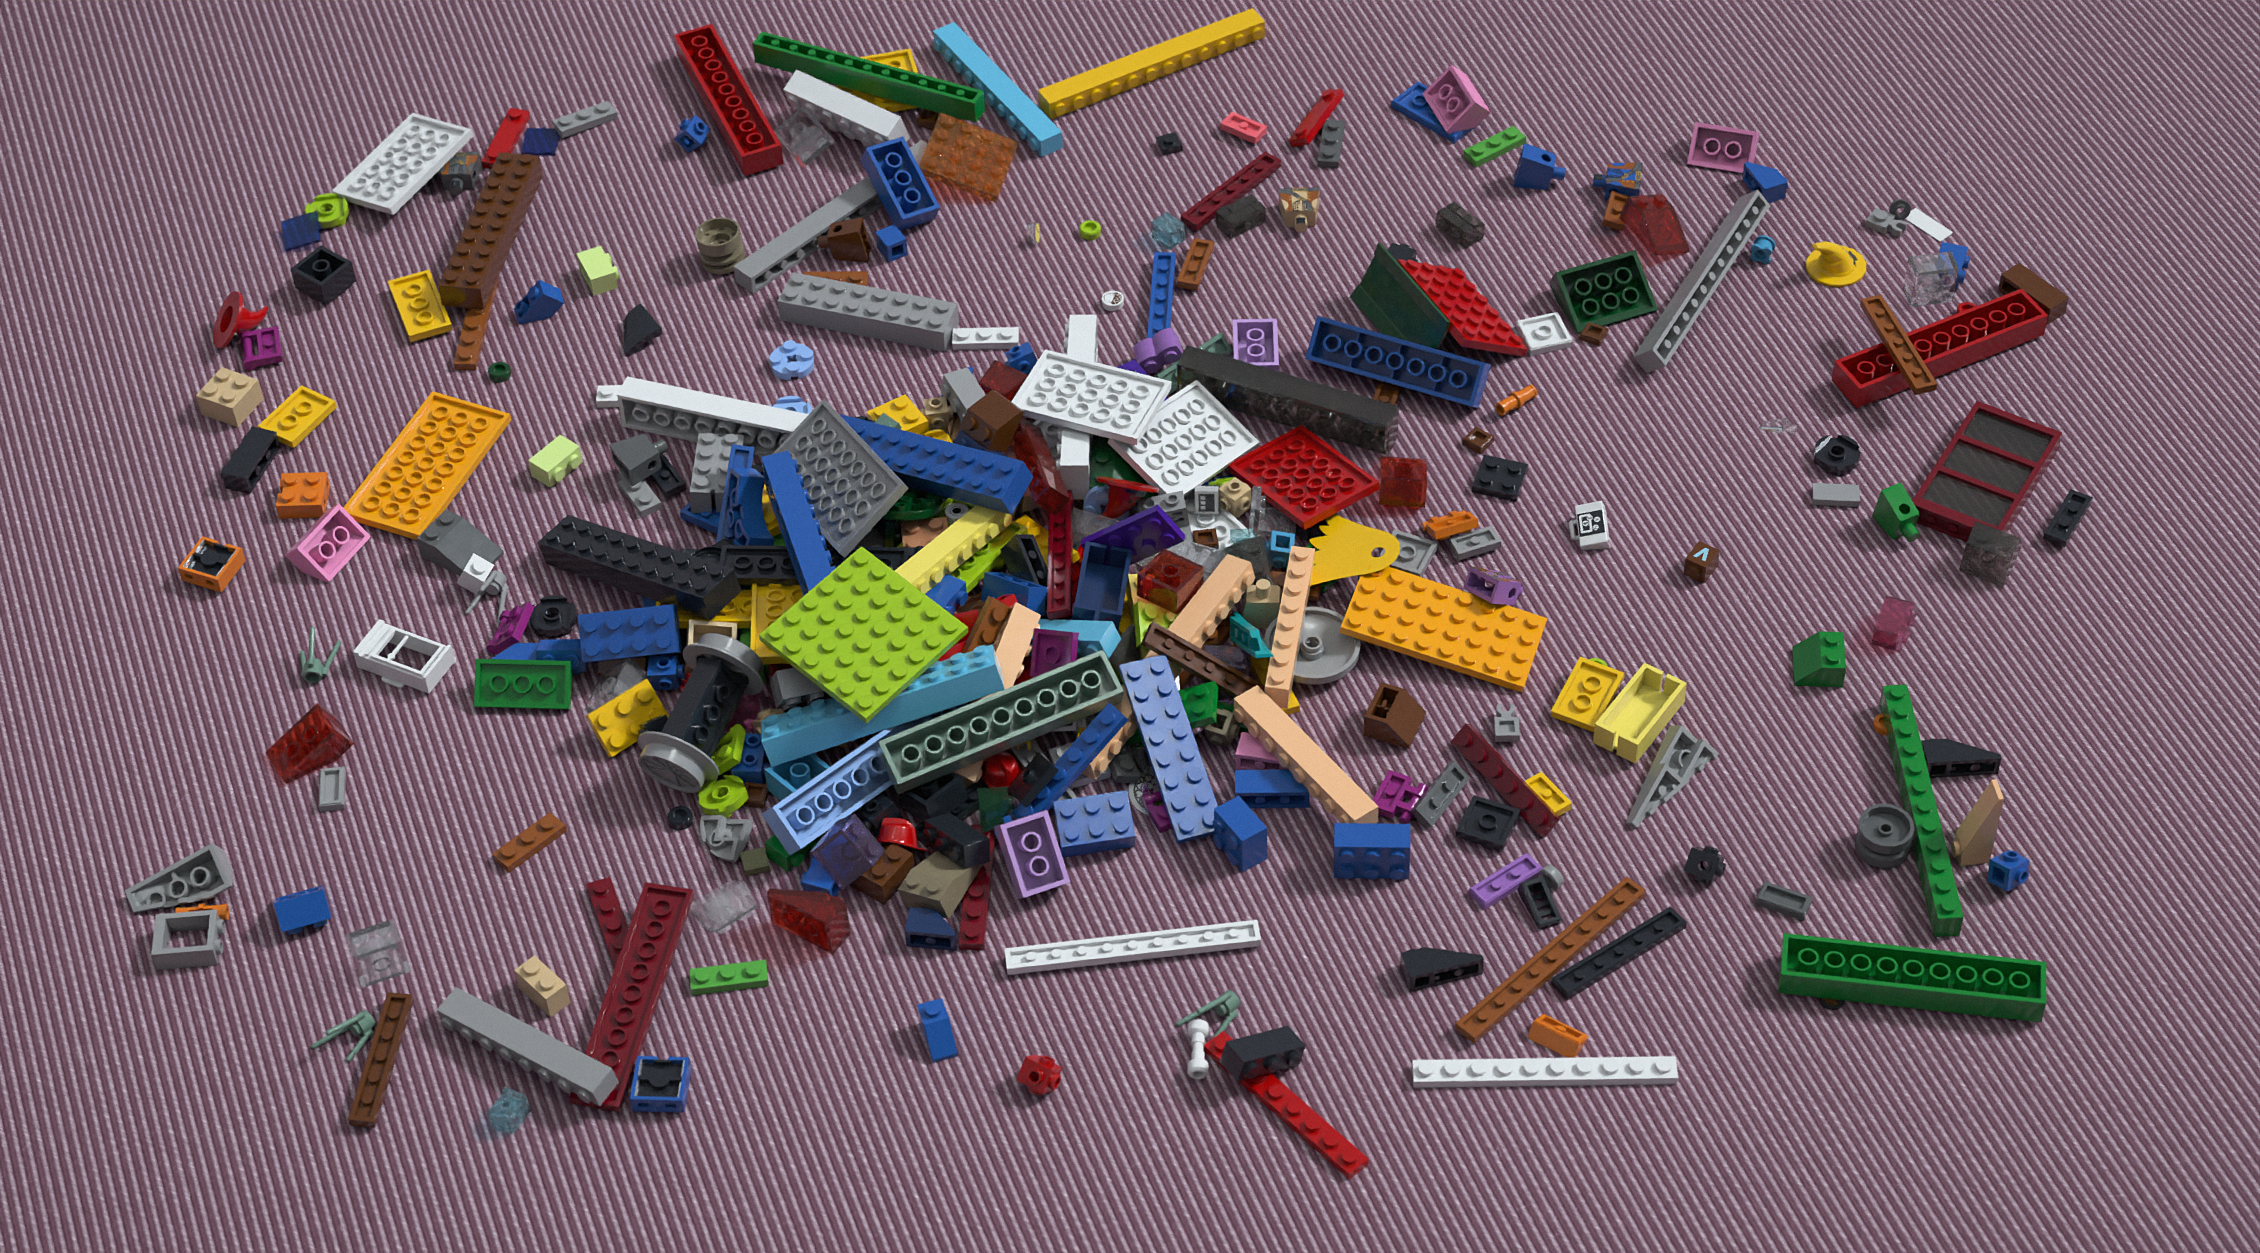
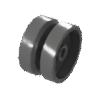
M1876 804L1868 807L1861 813L1858 821L1855 851L1860 859L1877 868H1893L1901 865L1907 860L1910 853L1911 841L1915 830L1914 821L1909 813L1892 804Z

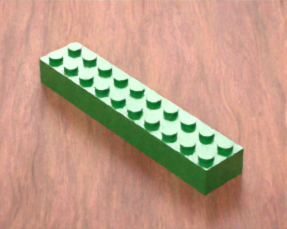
M1783 933L1778 993L2042 1022L2046 1007V962Z

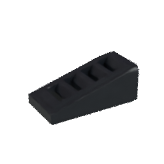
M1543 876L1519 884L1517 891L1538 929L1563 921ZM1532 892H1539V894L1531 896ZM1543 899V902L1536 904L1534 902L1535 900ZM1547 906V910L1538 912V908ZM1551 914L1553 917L1542 921L1541 918L1542 916Z

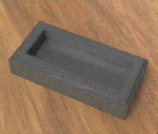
M1764 881L1756 898L1755 905L1804 921L1812 904L1813 897Z

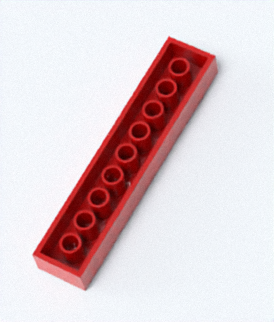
M709 24L675 34L676 54L744 176L784 164L780 141L714 26Z
M2019 289L1906 334L1935 378L2043 336L2048 315L2023 289ZM1883 343L1834 361L1832 381L1856 408L1910 388Z

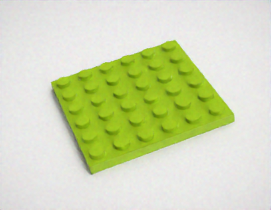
M861 546L759 634V639L867 724L968 633V627Z

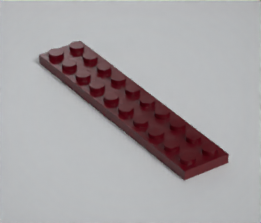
M645 882L585 1051L587 1056L612 1068L619 1083L600 1106L591 1101L590 1103L582 1101L572 1091L569 1097L571 1104L621 1112L635 1072L637 1056L641 1054L695 896L693 889Z

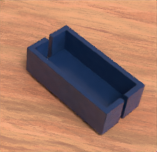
M1086 541L1072 620L1112 621L1118 631L1132 550L1111 546L1108 566L1103 563L1107 545Z

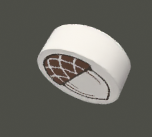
M1108 291L1102 296V306L1108 311L1120 310L1124 305V297L1118 291Z

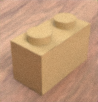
M535 955L514 970L519 989L548 1016L552 1017L571 1003L567 985Z

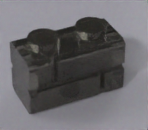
M1252 194L1245 198H1239L1236 202L1223 206L1216 211V225L1229 239L1266 222V208Z
M1455 201L1447 205L1446 208L1444 207L1437 211V230L1451 237L1455 244L1459 243L1467 249L1483 239L1485 224Z

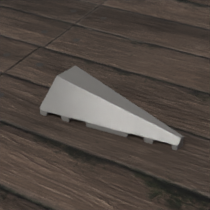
M1682 725L1669 726L1626 824L1633 828H1638L1640 822L1656 812L1655 809L1659 805L1667 802L1690 781L1689 779L1696 772L1705 768L1704 765L1711 759L1716 758L1719 753L1704 739L1697 740Z

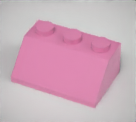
M1450 65L1423 93V96L1447 133L1475 128L1491 113L1468 76L1453 65Z
M1695 122L1687 164L1743 173L1744 163H1754L1759 133Z
M337 504L328 509L285 556L301 572L328 583L371 536L340 504Z

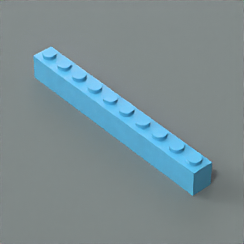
M955 22L933 31L934 40L932 43L935 50L939 51L945 60L954 66L956 72L960 73L968 84H971L975 89L984 91V98L988 105L992 106L998 115L1003 117L1009 126L1018 132L1021 139L1025 140L1033 151H1036L1043 157L1063 148L1062 131Z

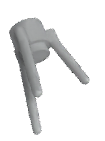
M494 570L489 573L486 581L479 589L480 592L466 609L465 614L468 615L485 592L491 595L501 593L497 621L498 624L500 623L499 617L504 611L506 593L509 589V586L505 584L507 578L502 572Z

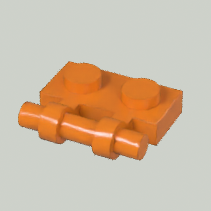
M1454 510L1448 512L1446 516L1439 518L1434 516L1429 518V521L1421 523L1422 530L1427 531L1436 540H1445L1450 535L1457 533L1465 534L1470 532L1471 529L1479 527L1478 518L1465 510L1459 512Z

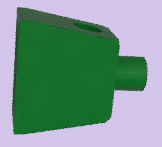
M1902 483L1881 490L1872 517L1891 539L1904 536L1908 542L1916 540L1920 536V533L1915 528L1919 512Z

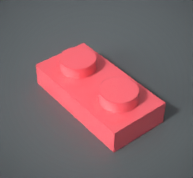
M1231 112L1221 122V130L1254 144L1267 133L1266 125L1235 112Z

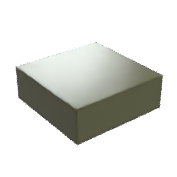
M765 847L740 852L745 876L770 871Z

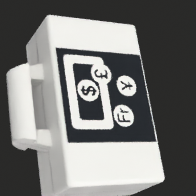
M1597 501L1575 506L1576 520L1569 522L1571 540L1579 541L1582 550L1611 548L1607 513L1603 502ZM1575 525L1578 526V536L1575 535Z

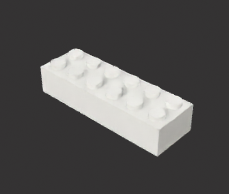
M796 70L783 89L794 113L799 116L805 115L817 124L821 122L832 131L837 132L838 130L852 140L856 138L867 147L899 137H904L906 142L909 139L908 132L900 116L801 71Z

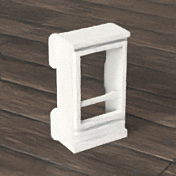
M380 619L353 651L357 667L382 676V682L397 688H403L407 685L428 694L448 669L456 663L451 645L448 644L446 646L385 624ZM388 642L397 645L394 651L388 654L387 659L378 656ZM402 646L431 656L421 671L392 661Z

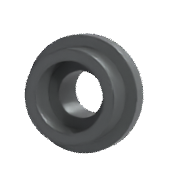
M1896 199L1889 206V213L1895 215V220H1903L1911 212L1910 204L1904 199ZM1899 208H1904L1901 213H1897Z

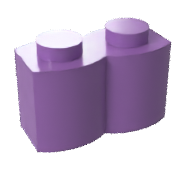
M1172 328L1163 329L1152 338L1141 340L1133 347L1137 363L1147 374L1154 373L1164 365L1174 363L1183 356L1179 337Z

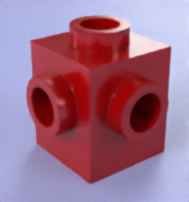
M1035 1054L1026 1056L1016 1081L1028 1086L1030 1092L1043 1095L1057 1089L1061 1082L1060 1073L1063 1067L1055 1064V1060L1046 1055L1039 1056Z

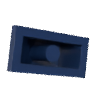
M925 907L909 908L905 927L906 947L957 951L955 930L935 909Z

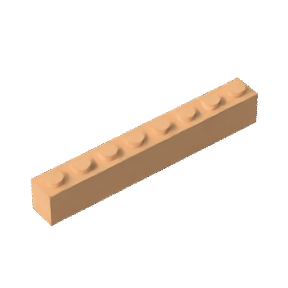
M1291 546L1271 651L1274 657H1270L1264 692L1280 708L1288 709L1314 568V548Z
M1017 602L1010 606V611L993 644L1002 669L1005 689L1013 687L1015 679L1021 675L1024 669V665H1022L1023 659L1029 655L1032 649L1030 642L1032 637H1034V628H1040L1038 621L1041 615ZM985 696V697H982V698H979V699L970 701L969 704L974 703V702H976V701H978V700H981V699H983V698H986V697H988V696ZM987 758L954 771V773L962 777L965 788L979 781L983 772L980 769L981 765Z
M1258 685L1234 698L1233 713L1235 719L1240 723L1242 722L1248 728L1250 734L1253 737H1257L1263 743L1264 748L1278 758L1281 766L1287 768L1293 774L1295 780L1298 783H1302L1308 789L1310 795L1313 798H1317L1323 804L1325 810L1329 814L1332 813L1339 823L1375 824L1378 822V805Z

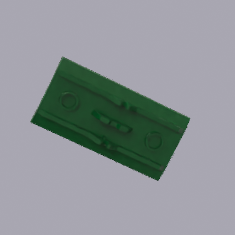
M1378 243L1374 257L1363 279L1350 297L1382 334L1439 349L1448 332L1450 321L1381 243Z

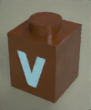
M1699 541L1685 558L1684 575L1705 583L1718 566L1720 550Z

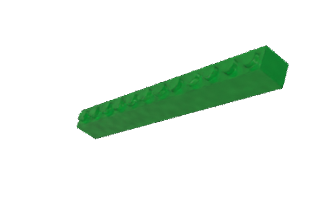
M763 31L752 43L754 60L757 64L791 73L798 70L827 83L974 123L979 120L985 111L984 91Z
M1907 684L1883 686L1879 706L1881 714L1883 713L1884 725L1887 727L1886 736L1903 808L1914 821L1915 830L1911 842L1934 937L1960 936L1964 917Z

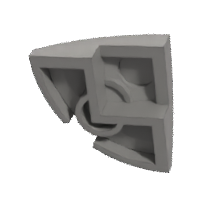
M701 815L700 833L703 842L711 848V853L722 860L736 862L740 857V852H743L747 844L753 823L749 819H726L723 815Z

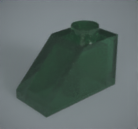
M1007 787L977 789L981 833L992 830L995 826L1004 823L1003 817L1009 815V810H1014L1013 795L1008 796Z

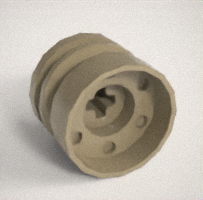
M725 217L712 218L699 225L695 231L701 264L706 271L712 274L730 273L734 271L736 264L746 258L740 227L735 220Z

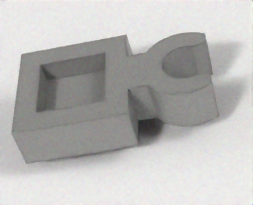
M1875 208L1866 219L1865 227L1883 234L1889 231L1893 236L1901 237L1902 230L1906 231L1907 222L1895 220V215Z
M1497 704V717H1494L1495 742H1520L1519 717H1514V704H1510L1509 711H1503L1501 704Z

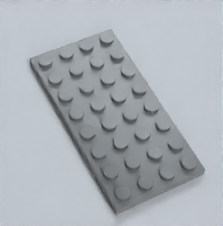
M824 399L773 453L789 451L791 458L796 459L799 469L797 474H802L804 481L802 489H807L810 499L808 505L812 504L814 508L815 518L813 519H818L822 535L844 558L909 489Z

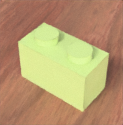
M601 246L577 253L579 270L593 296L618 288V270L616 266L612 267L609 253H605Z
M559 435L528 460L531 476L550 488L583 462L580 446L562 435Z

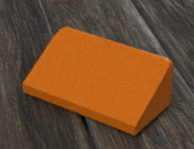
M1542 1014L1532 1022L1528 1034L1530 1040L1567 1058H1575L1589 1037L1545 1014Z

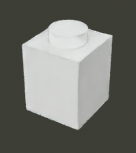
M473 553L457 584L477 595L494 565Z

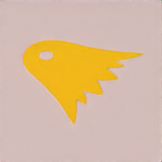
M1333 514L1325 519L1329 526H1319L1320 530L1327 536L1315 537L1309 540L1314 547L1319 549V551H1315L1314 564L1316 565L1313 568L1310 586L1340 578L1380 571L1397 559L1400 553V543L1395 536L1388 532L1370 528ZM1381 547L1385 549V553L1381 557H1373L1371 555L1375 548Z

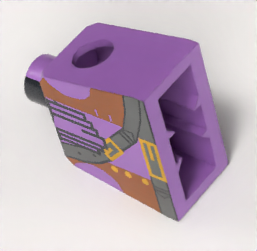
M1472 566L1469 568L1463 589L1492 604L1514 605L1517 597L1521 596L1523 592V586L1520 581L1499 571ZM1485 583H1493L1490 587L1485 586Z

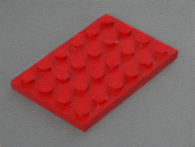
M1397 259L1401 267L1450 321L1448 331L1462 347L1517 356L1525 355L1528 349L1522 343L1523 340L1513 333L1511 326L1500 318L1499 312L1488 304L1487 298L1476 290L1477 287L1465 277V273L1458 268L1450 269L1442 265L1434 266L1426 262L1417 263L1410 259L1407 261Z
M1303 425L1247 453L1228 465V472L1241 482L1246 483L1253 491L1304 530L1381 489L1377 479Z

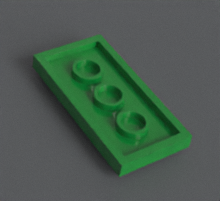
M476 659L474 707L571 709L572 661Z
M1215 681L1178 690L1191 729L1216 723L1218 686ZM1138 727L1134 735L1126 741L1128 746L1143 742Z

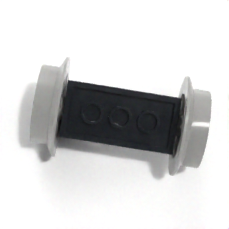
M716 633L704 634L698 644H690L684 648L683 658L693 672L662 732H643L637 740L642 750L638 759L642 770L659 783L685 793H697L701 790L704 782L715 781L718 778L719 769L711 757L743 694H758L764 686L763 680L759 675L763 667L760 657L743 643Z

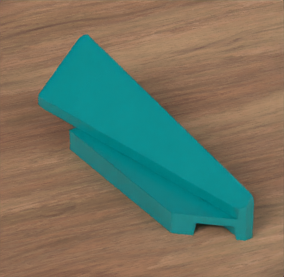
M1232 611V616L1229 617L1230 640L1254 658L1274 657L1259 630L1237 611Z

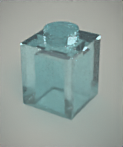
M1166 212L1151 222L1152 238L1166 249L1170 250L1185 241V224L1170 213Z

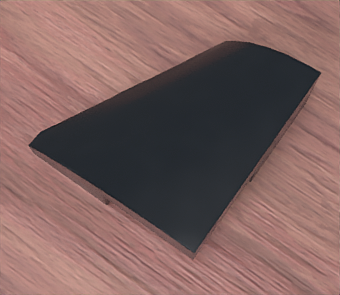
M642 304L634 307L623 320L625 356L629 357L644 350L643 343L663 335L662 328Z

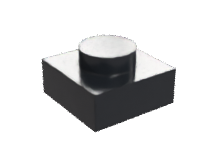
M1176 132L1156 137V144L1163 156L1183 151V145Z

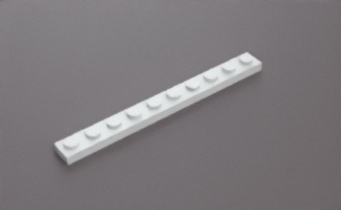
M1258 920L1004 949L1007 975L1256 947L1261 946Z
M1676 1056L1412 1060L1413 1088L1677 1084L1678 1082Z

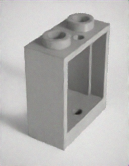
M217 909L156 914L151 952L156 969L218 965L219 955L223 954L221 934L225 933V923L223 919L219 918ZM208 929L207 945L169 948L171 932Z

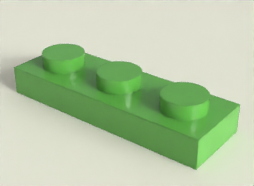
M1512 126L1465 149L1463 157L1477 168L1526 143L1527 137L1515 126Z
M766 960L690 969L692 996L769 986Z

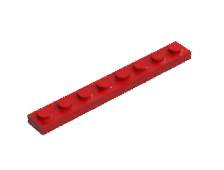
M1222 1031L1204 1045V1052L1227 1071L1221 1064L1220 1058L1226 1041L1233 1039ZM1272 1073L1238 1081L1349 1180L1369 1165V1158Z

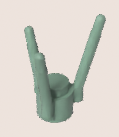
M313 626L310 627L309 657L307 662L305 652L303 650L300 651L301 677L309 683L320 682L322 677L328 676V669L341 644V641L337 640L323 667L321 660L314 658L315 628Z
M1227 990L1214 1001L1176 1022V1025L1181 1026L1214 1008L1218 1015L1227 1016L1213 1036L1214 1038L1224 1031L1229 1023L1238 1016L1236 1009L1240 1007V1000L1233 991Z
M362 1010L356 1016L325 1032L327 1036L312 1044L311 1048L315 1049L350 1029L355 1036H363L347 1056L346 1061L350 1062L364 1043L374 1035L371 1029L376 1026V1022L368 1011Z

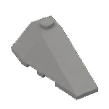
M211 843L126 889L125 893L134 913L207 900L232 887L233 870L224 850Z

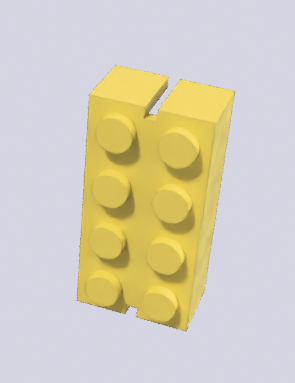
M1644 663L1595 723L1593 743L1610 752H1613L1615 749L1617 750V755L1636 764L1685 702L1687 683L1667 674L1665 676L1664 692H1661L1663 671Z

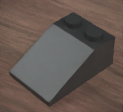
M446 509L416 538L422 558L461 576L473 553L493 565L504 554L500 547L465 518Z

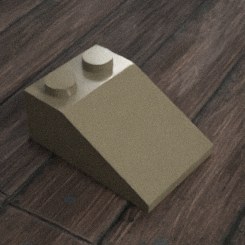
M936 851L909 871L898 890L907 908L925 907L935 909L943 918L949 919L983 864L964 869Z

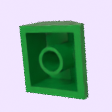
M1819 631L1792 646L1794 686L1843 687L1846 672L1844 632Z

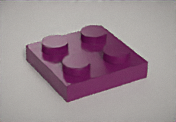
M1034 628L1030 676L1037 677L1076 661L1079 633Z

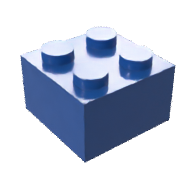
M1240 796L1214 808L1213 840L1217 848L1223 849L1227 854L1231 864L1236 865L1244 872L1267 859V827Z

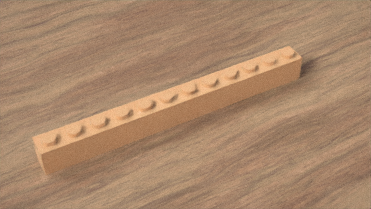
M1227 554L1169 626L1168 630L1201 649L1220 622L1227 617L1231 608L1240 600L1242 594L1253 584L1255 575L1251 562ZM1150 650L1144 659L1158 656L1159 654ZM1168 660L1174 680H1176L1183 668ZM1122 685L1124 690L1122 702L1114 705V707L1128 721L1081 773L1094 780L1107 769L1108 764L1121 751L1126 741L1134 735L1138 727L1124 685Z

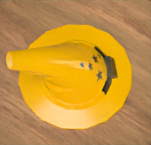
M1825 241L1812 244L1815 251L1811 252L1806 260V270L1809 276L1816 282L1829 287H1846L1857 283L1865 275L1866 261L1856 250Z

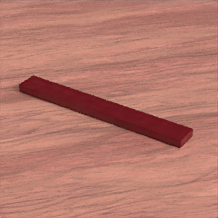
M1072 490L1049 494L1047 616L1049 620L1072 616Z

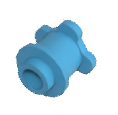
M1764 235L1755 238L1754 244L1751 246L1752 253L1749 258L1752 261L1769 264L1771 261L1770 255L1775 249L1774 240Z

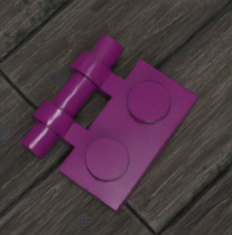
M1389 770L1372 800L1378 805V814L1392 819L1395 813L1398 812L1402 814L1399 819L1400 823L1408 824L1415 817L1411 810L1427 791V785L1420 783L1417 788L1411 786V777ZM1405 796L1410 798L1409 803L1402 802Z

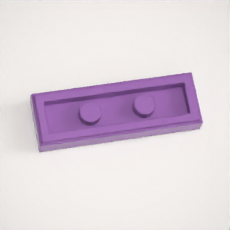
M1526 853L1469 888L1468 894L1486 910L1516 891L1520 883L1539 877L1542 867Z

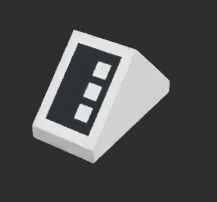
M1195 486V514H1218L1219 486Z

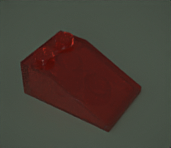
M1655 194L1628 197L1620 219L1654 256L1689 252L1690 249L1674 206L1667 200L1666 196Z
M1380 456L1379 483L1381 489L1379 490V505H1383L1386 508L1406 506V508L1411 510H1417L1420 507L1425 508L1427 492L1426 459Z
M317 703L265 753L285 783H290L338 760L354 743L337 717Z
M771 888L767 891L773 924L832 955L850 936L847 903L840 897H834L826 892Z

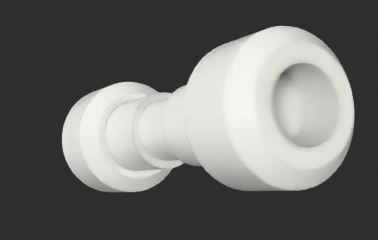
M1194 1019L1188 1023V1036L1192 1038L1193 1051L1192 1058L1188 1062L1187 1073L1193 1079L1205 1078L1208 1075L1209 1069L1203 1051L1205 1038L1209 1034V1025L1202 1019Z

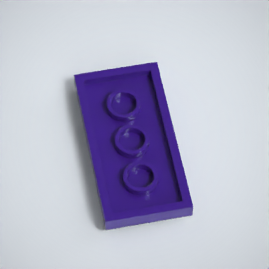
M1157 504L1082 538L1081 546L1084 549L1086 541L1107 545L1103 563L1108 566L1111 546L1131 549L1130 565L1184 542L1185 534Z

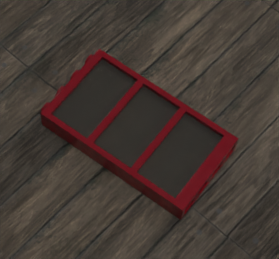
M1976 401L1912 500L1919 512L1916 523L1995 553L2057 453L2062 432Z

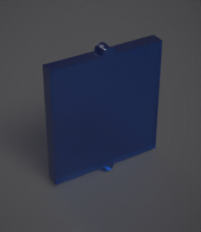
M527 128L521 154L555 156L560 135L554 128Z
M317 211L281 221L283 231L281 237L284 239L286 252L322 242L320 232L322 226L319 223Z

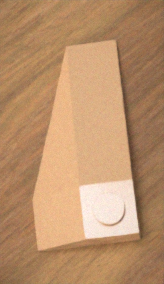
M1997 779L1991 780L1957 829L1954 842H1951L1952 855L1957 857L1960 866L1989 863L2004 801Z

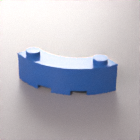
M730 467L726 496H730V510L726 511L729 529L734 530L736 537L733 540L734 545L774 546V538L769 533L763 516L762 492L765 485V477L754 468Z

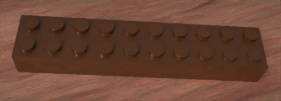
M499 152L438 284L443 306L485 308L543 177L540 156Z

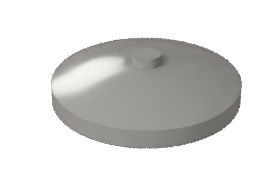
M1306 607L1293 681L1303 684L1330 683L1344 677L1354 668L1359 658L1360 640L1339 633L1344 616L1326 608ZM1278 617L1271 622L1265 634L1264 641L1271 651Z

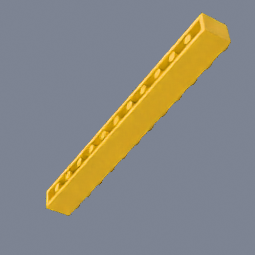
M1253 8L1039 89V107L1050 120L1262 39L1265 37V21Z

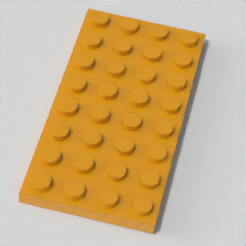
M432 391L343 508L356 522L417 540L416 538L449 506L511 422V415Z
M1388 566L1380 571L1360 576L1339 633L1522 693L1547 618L1505 604H1492L1475 594Z

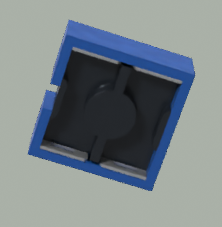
M637 1056L630 1095L632 1111L685 1113L692 1070L689 1057H668V1060H659L658 1056Z

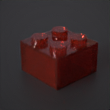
M1164 548L1137 574V596L1177 614L1203 585L1204 566Z

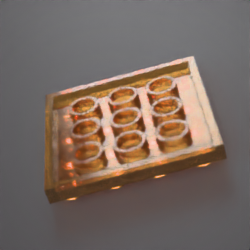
M940 113L919 167L926 177L997 202L1019 142Z

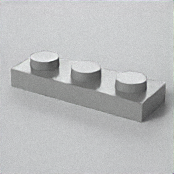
M606 101L552 120L553 128L564 138L618 119V113L610 102Z

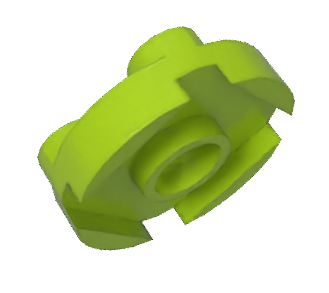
M327 193L316 196L311 204L308 202L305 207V213L312 227L319 230L343 226L349 215V208L346 199L339 198L337 194Z
M724 775L725 779L708 781L702 786L698 797L701 809L705 814L723 815L727 819L748 800L749 795L743 780L734 775Z

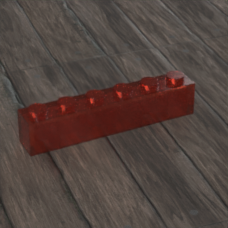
M1022 417L1010 444L1017 460L1023 461L1033 475L1028 488L1034 502L1056 516L1061 510L1066 508L1071 499L1041 429Z

